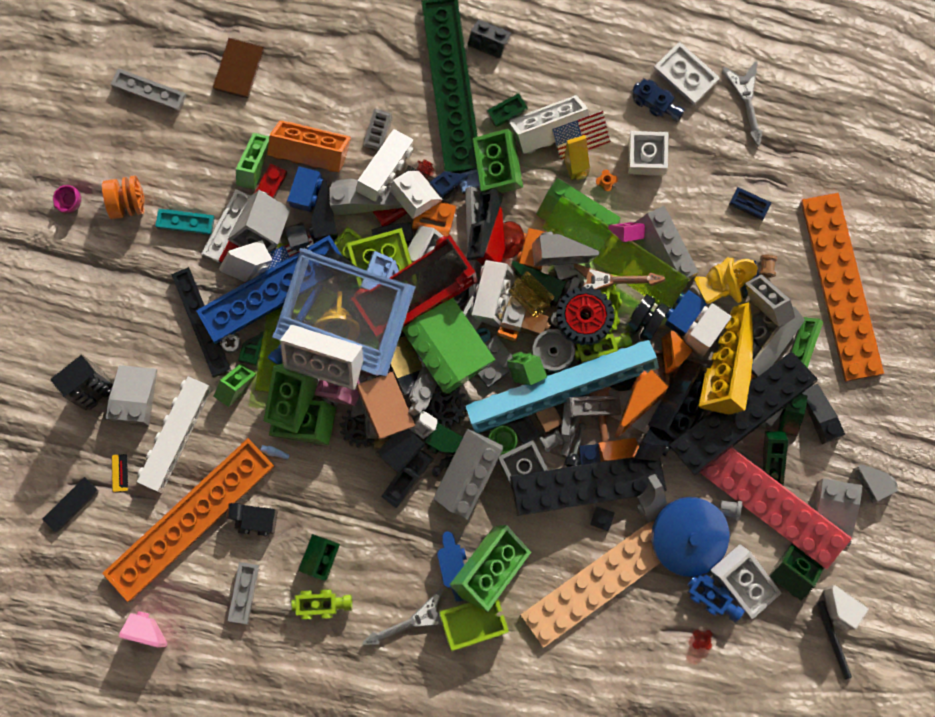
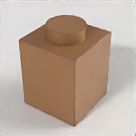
M527 309L521 331L538 337L540 333L550 329L549 317Z
M554 406L535 413V417L545 435L554 429L560 428L563 424Z

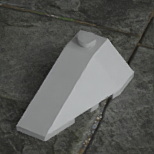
M356 179L332 181L330 186V206L335 216L403 208L390 192L391 186L386 185L387 189L382 197L379 196L376 201L356 192L358 182Z

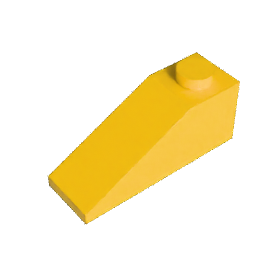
M585 135L567 140L564 161L571 180H581L589 175L590 164Z

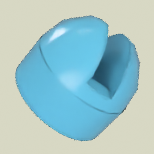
M479 328L476 331L478 335L484 332L488 333L481 336L484 343L491 338V333L487 328Z

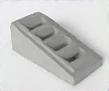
M374 109L363 147L376 151L380 150L385 142L393 119L391 113ZM375 124L383 126L384 128L382 129L375 127ZM372 132L380 133V134H382V135H381V136H378V135L372 134ZM370 138H371V139H374V140H378V141H379V144H378V143L371 142V141H370Z

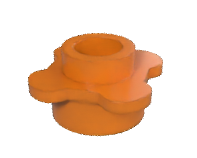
M603 170L602 175L596 179V184L600 185L605 191H611L613 184L618 182V177L610 174L609 170Z

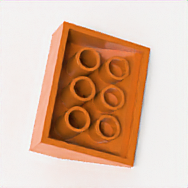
M653 370L648 373L644 371L640 374L630 389L632 392L614 435L616 439L652 408L667 390L668 386Z

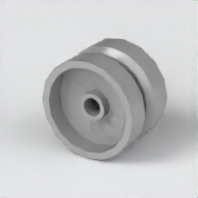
M549 329L540 333L535 339L531 354L540 356L546 375H552L570 367L575 354V346L571 340L568 341L565 336H562L560 330Z

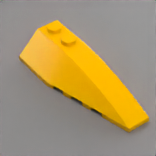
M749 302L734 306L730 312L732 317L724 327L726 332L720 337L718 341L719 349L717 353H713L711 358L713 360L712 366L707 368L699 403V407L702 409L728 415L745 411L753 359V324L751 304Z

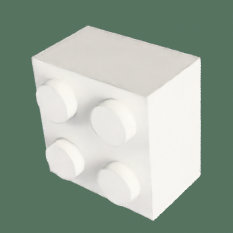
M630 131L628 139V174L665 176L668 169V132Z

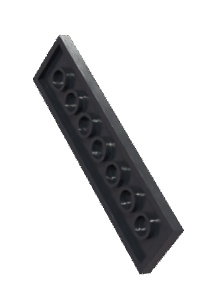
M791 351L750 383L745 411L729 415L713 411L671 443L670 448L692 474L696 476L814 385L818 379Z
M631 457L510 477L517 516L641 496L648 486V477L654 474L662 484L664 492L667 491L660 459L659 461Z

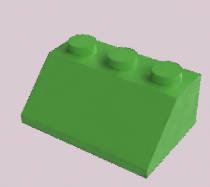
M509 129L473 138L481 191L485 192L495 189L499 192H508L523 188L515 135Z

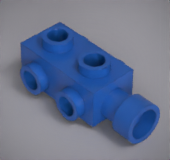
M699 575L697 578L693 576L687 585L689 587L687 591L690 594L689 598L697 604L701 602L706 605V610L712 615L716 616L718 614L720 616L725 613L729 616L730 620L737 623L745 610L731 603L733 600L730 597L731 592L722 586L719 589L713 585L715 581L707 575L703 577ZM698 586H702L704 588V592L702 594L698 593ZM715 598H719V605L714 604Z

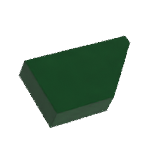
M265 331L243 342L238 362L258 366L266 336Z

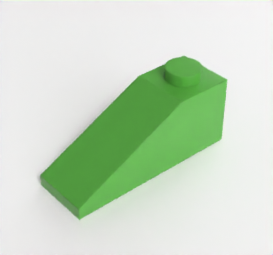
M257 133L252 134L236 167L237 186L255 189L268 151L269 136Z

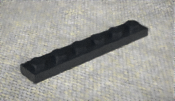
M188 267L171 274L212 377L215 378L232 371L221 343L215 344L196 311L205 306L191 269Z

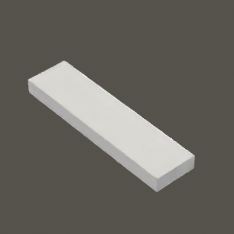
M237 189L235 190L202 251V256L220 263L219 258L229 241L227 239L250 195Z

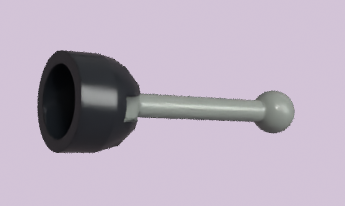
M585 423L579 424L580 430L574 452L567 455L564 465L567 467L580 465V457L577 455L583 430L586 429Z

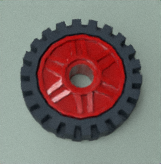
M582 286L579 289L577 287L573 291L567 292L559 302L556 311L557 327L560 329L562 336H565L568 341L571 340L573 344L578 343L580 346H585V344H588V346L593 345V343H598L604 339L611 330L614 321V308L611 305L610 299H607V295L602 294L600 290H594L593 287L586 288V286ZM585 312L589 314L590 318L584 320L580 317V314Z

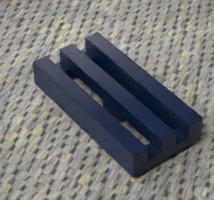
M737 187L729 205L763 220L772 202ZM738 194H741V195H743V196H745V197H747V198H749V199H751V200H754V201H756V202H758V203H760V204H762V205H764V206H766V207L763 208V207H761V206L755 204L754 202H751V201H749V200H746V199H744V198H742V197H740V196H737V195H738Z

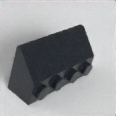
M685 359L648 426L671 438L670 441L674 442L699 423L706 409L699 407L707 368L701 363Z

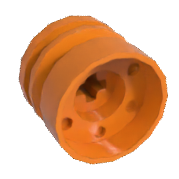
M136 175L130 176V179L123 177L122 186H120L117 179L102 182L103 200L111 220L125 217V208L130 216H134L135 211L138 215L144 214V193Z

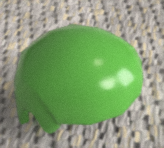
M505 425L495 427L488 436V439L503 445L501 454L515 449L518 442L516 432L511 427Z

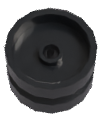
M646 294L642 302L637 305L632 313L631 320L625 330L634 335L643 326L644 329L640 334V339L650 341L670 307L660 303L654 312L651 311L655 304V298Z

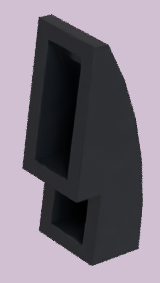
M421 449L401 472L396 474L381 497L395 508H398L434 458Z

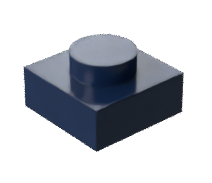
M598 444L579 446L581 465L601 462Z

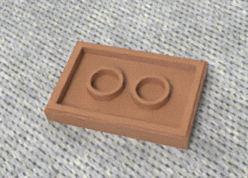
M393 372L388 373L387 376L382 375L357 384L356 388L378 440L415 426L411 414L408 413L409 409Z

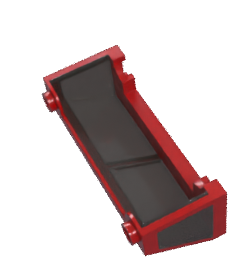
M451 235L439 238L436 241L435 249L389 278L415 286L402 328L417 317L456 297L477 283L475 270ZM382 284L377 285L371 290L360 289L351 298L380 344L398 290Z

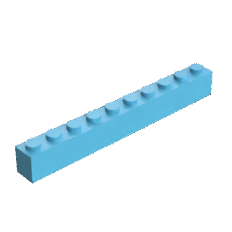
M649 340L638 342L633 346L619 349L614 353L602 355L589 362H583L575 367L566 368L561 372L547 375V378L533 385L525 384L516 388H510L505 392L491 395L486 399L474 401L466 405V409L474 431L480 433L567 402L566 398L581 397L639 376L644 371L648 373L651 370L659 369L658 360Z

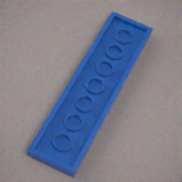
M330 235L306 248L322 256H325L331 248L341 255ZM300 252L196 310L215 344L222 341L226 336L233 335L284 305ZM309 260L298 297L312 290L316 285L333 278L335 275L318 262Z

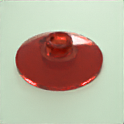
M506 221L503 222L505 251L502 258L510 259L521 251L524 244V232L516 222Z

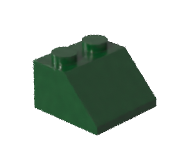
M791 543L774 566L769 577L789 591L792 596L802 601L815 588L824 567Z

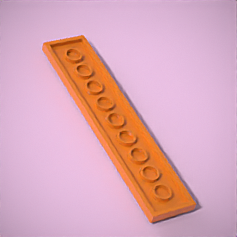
M839 193L802 199L801 206L844 381L883 375L884 370Z
M247 438L102 574L127 602H131L228 511L229 503H237L275 466Z

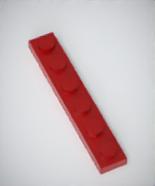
M270 163L255 192L261 190L274 199L288 172ZM228 241L219 258V262H223L228 251L239 248V246Z

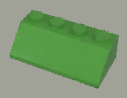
M558 178L547 192L536 213L537 216L578 242L599 251V254L613 234L608 229V226L619 224L621 217Z
M507 525L494 526L450 583V586L462 599L488 612L531 554V551Z

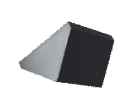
M407 429L388 438L375 454L397 473H400L425 444L410 429Z

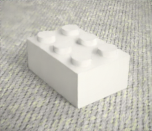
M713 303L709 308L705 306L682 340L693 350L692 354L702 359L732 316Z

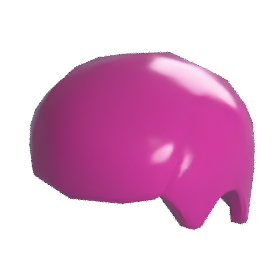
M71 185L60 186L53 195L54 207L62 213L76 211L82 202L80 192Z

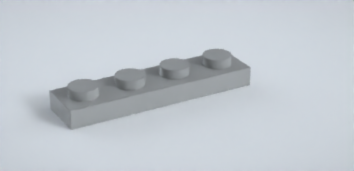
M119 68L111 82L113 88L180 112L186 98L184 92Z

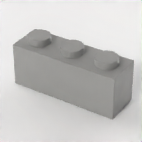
M762 274L745 283L750 301L778 327L796 318L791 300Z

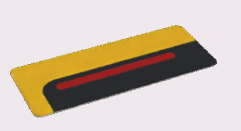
M127 454L112 455L113 492L128 491Z

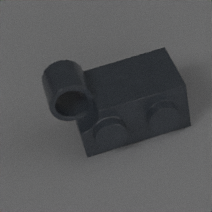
M229 503L226 519L235 520L234 528L238 529V533L250 534V531L257 532L258 536L269 537V533L275 534L278 510Z

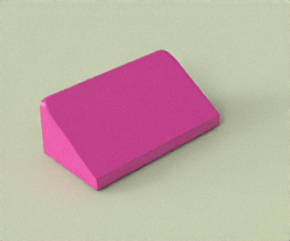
M626 222L608 226V229L623 242L644 239L645 225L641 223Z

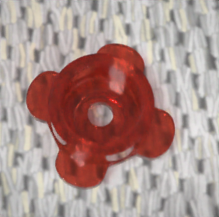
M424 159L422 162L417 161L419 164L417 169L427 175H430L432 171L435 172L431 162Z
M698 629L693 631V648L710 650L712 648V632L710 630L703 632Z

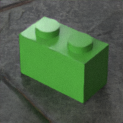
M518 352L513 354L511 359L507 360L514 382L533 385L547 378L540 356Z

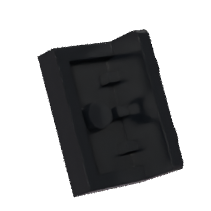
M478 19L470 31L467 45L494 57L501 58L512 33Z

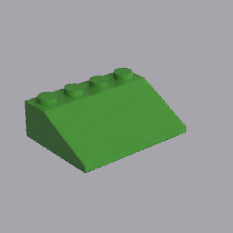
M454 298L417 317L402 328L403 333L445 393H452L496 361Z

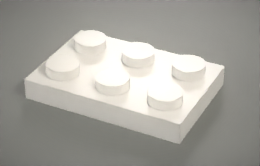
M681 42L674 46L654 66V70L693 105L720 79L718 75Z

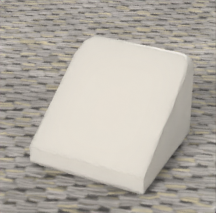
M422 411L415 418V426L410 428V430L424 439L435 431L437 419Z

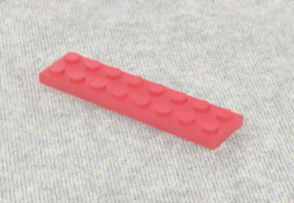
M734 448L729 449L700 472L737 502L742 501V505L825 569L829 568L852 540L844 531Z

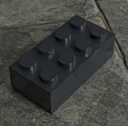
M82 354L50 379L65 399L85 411L93 409L101 398L109 396L113 386V382L106 373Z

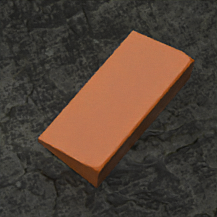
M636 438L598 443L601 462L634 457L639 448Z

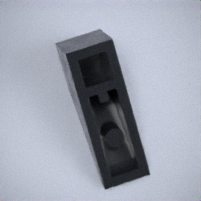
M322 181L311 218L312 226L309 227L310 236L315 238L316 242L329 235L332 240L338 238L334 213L330 206V193L327 181Z
M816 384L803 392V395H808L806 408L822 445L844 436L845 432L840 420L820 386Z

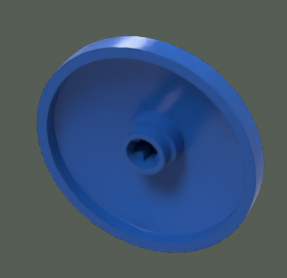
M697 497L680 498L664 507L653 524L651 534L653 551L659 562L671 572L687 577L699 576L711 571L726 554L730 538L728 523L723 513L712 503Z

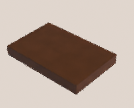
M228 38L212 87L213 90L249 99L264 52V46Z

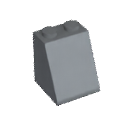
M258 190L249 197L227 240L239 247L262 240L266 249L270 251L279 243L290 208L273 199L267 193Z

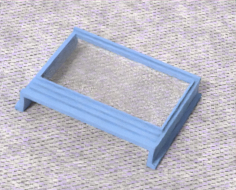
M300 248L298 261L277 328L272 337L280 340L290 326L294 325L360 345L363 349L361 370L375 375L387 376L415 286L401 283Z

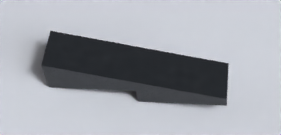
M495 189L480 193L477 222L470 226L466 258L469 261L484 257L504 194Z

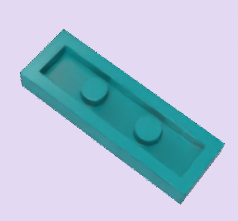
M158 209L155 227L157 229L212 235L215 216Z

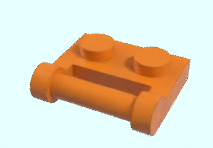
M439 202L414 218L412 230L417 231L419 226L434 228L445 237L449 236L456 206ZM421 218L446 224L445 228L420 222Z

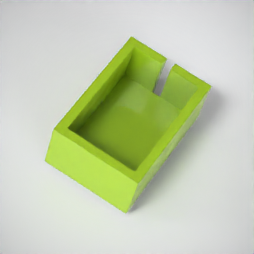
M499 599L495 601L488 612L468 602L438 613L450 652L509 633L504 615L497 616V613L502 611Z

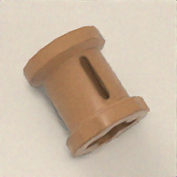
M760 256L762 264L759 276L762 274L766 278L776 277L774 270L777 256Z

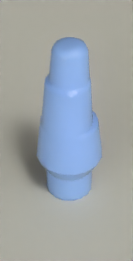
M262 445L260 451L267 456L289 459V454L273 446Z

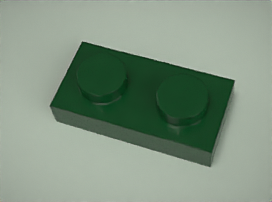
M517 93L487 109V114L496 128L528 111V107L521 95Z

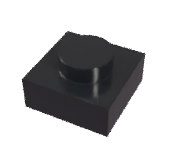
M596 506L590 526L609 532L615 512Z

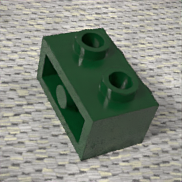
M312 534L298 572L327 581L340 544Z

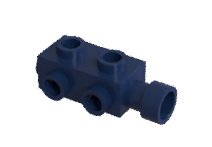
M643 78L632 89L634 102L640 107L644 105L650 109L649 112L656 117L659 115L664 117L667 113L671 116V119L678 122L685 112L684 108L673 104L675 97H673L670 91L662 90L652 80Z

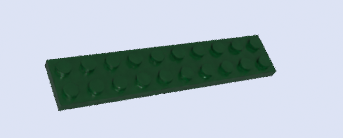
M421 0L445 171L452 173L477 169L473 138L478 137L459 3L458 0Z

